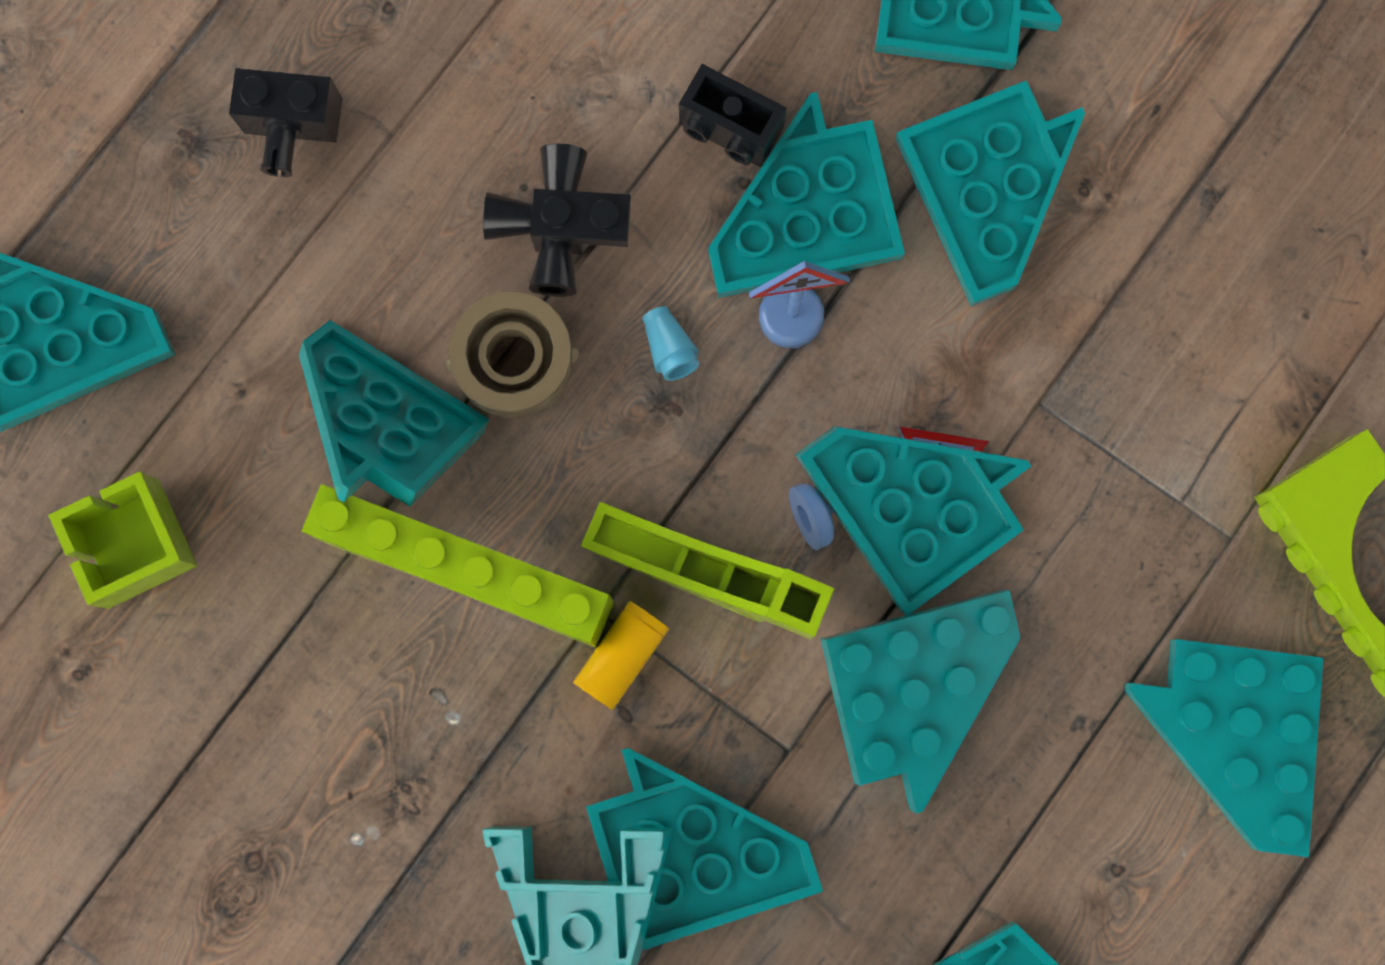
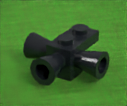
M547 144L540 148L545 189H534L533 204L487 192L483 212V233L485 240L530 234L535 251L539 252L529 290L546 296L566 297L577 293L572 254L583 255V244L628 247L631 195L577 191L588 155L587 151L570 144Z

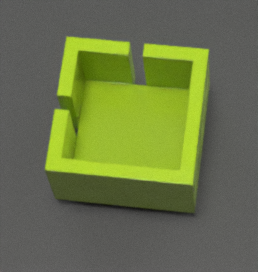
M141 471L99 490L102 500L89 495L48 515L65 555L81 559L71 563L70 567L89 606L110 609L198 566L160 480ZM111 503L118 505L119 507L113 509ZM94 558L96 564L89 563V562H85V561H89V560H91V559Z

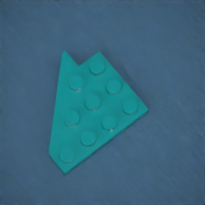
M1027 80L897 132L895 136V141L970 307L1012 291L1018 285L1085 116V111L1081 107L1045 121Z
M0 253V433L176 355L161 318L153 308Z
M331 320L302 342L299 358L336 495L342 502H345L368 480L411 507L486 430L490 419Z
M1002 589L820 638L855 784L862 786L901 774L909 810L916 814L924 811L1021 638L1010 590Z
M1180 639L1170 640L1167 686L1158 687L1125 683L1124 691L1252 850L1309 858L1324 658Z
M631 748L621 751L633 791L586 806L608 881H622L621 830L628 827L671 828V838L641 951L823 892L807 841Z

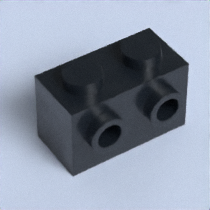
M702 63L679 102V124L683 126L684 132L691 138L702 143H707L710 140L725 148V153L734 161L743 165H749L751 162L762 167L784 129L787 108Z

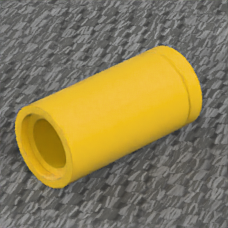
M629 601L573 683L609 709L614 710L670 628L635 603Z

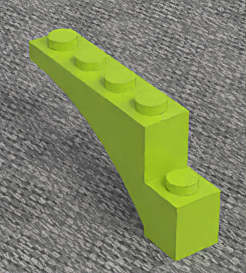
M599 502L581 544L582 549L759 623L765 620L810 640L817 633L835 589L790 569L777 567L716 547L603 502Z

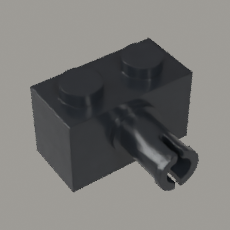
M235 68L229 115L244 134L266 136L263 163L260 170L267 175L278 177V170H281L282 177L292 176L291 168L295 139L337 143L343 98L331 77Z

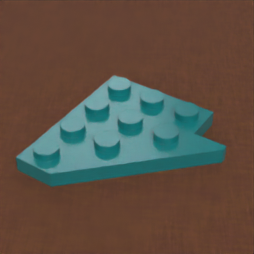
M881 0L874 52L1013 70L1017 61L1020 27L1057 32L1061 25L1062 17L1048 0Z
M818 92L809 94L708 247V257L718 298L750 292L803 261L840 273L904 258L905 251L873 120L826 129Z
M833 426L794 454L900 612L904 615L911 614L1024 531L999 490L1032 467L1028 460Z

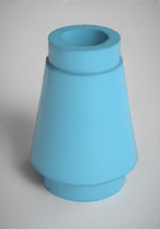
M666 306L657 307L643 316L642 320L645 325L655 371L662 373L666 381H675L694 372L700 364L697 359L699 350L670 313L669 308Z

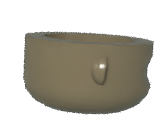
M503 291L489 294L475 301L461 314L453 327L449 339L448 360L444 362L446 370L453 374L462 392L475 406L488 414L501 418L519 419L535 415L547 409L561 396L569 383L573 371V363L578 360L580 352L572 348L571 339L562 318L548 303L524 292ZM514 337L529 341L535 349L534 361L527 371L518 376L507 377L496 373L492 369L490 364L491 353L498 344Z

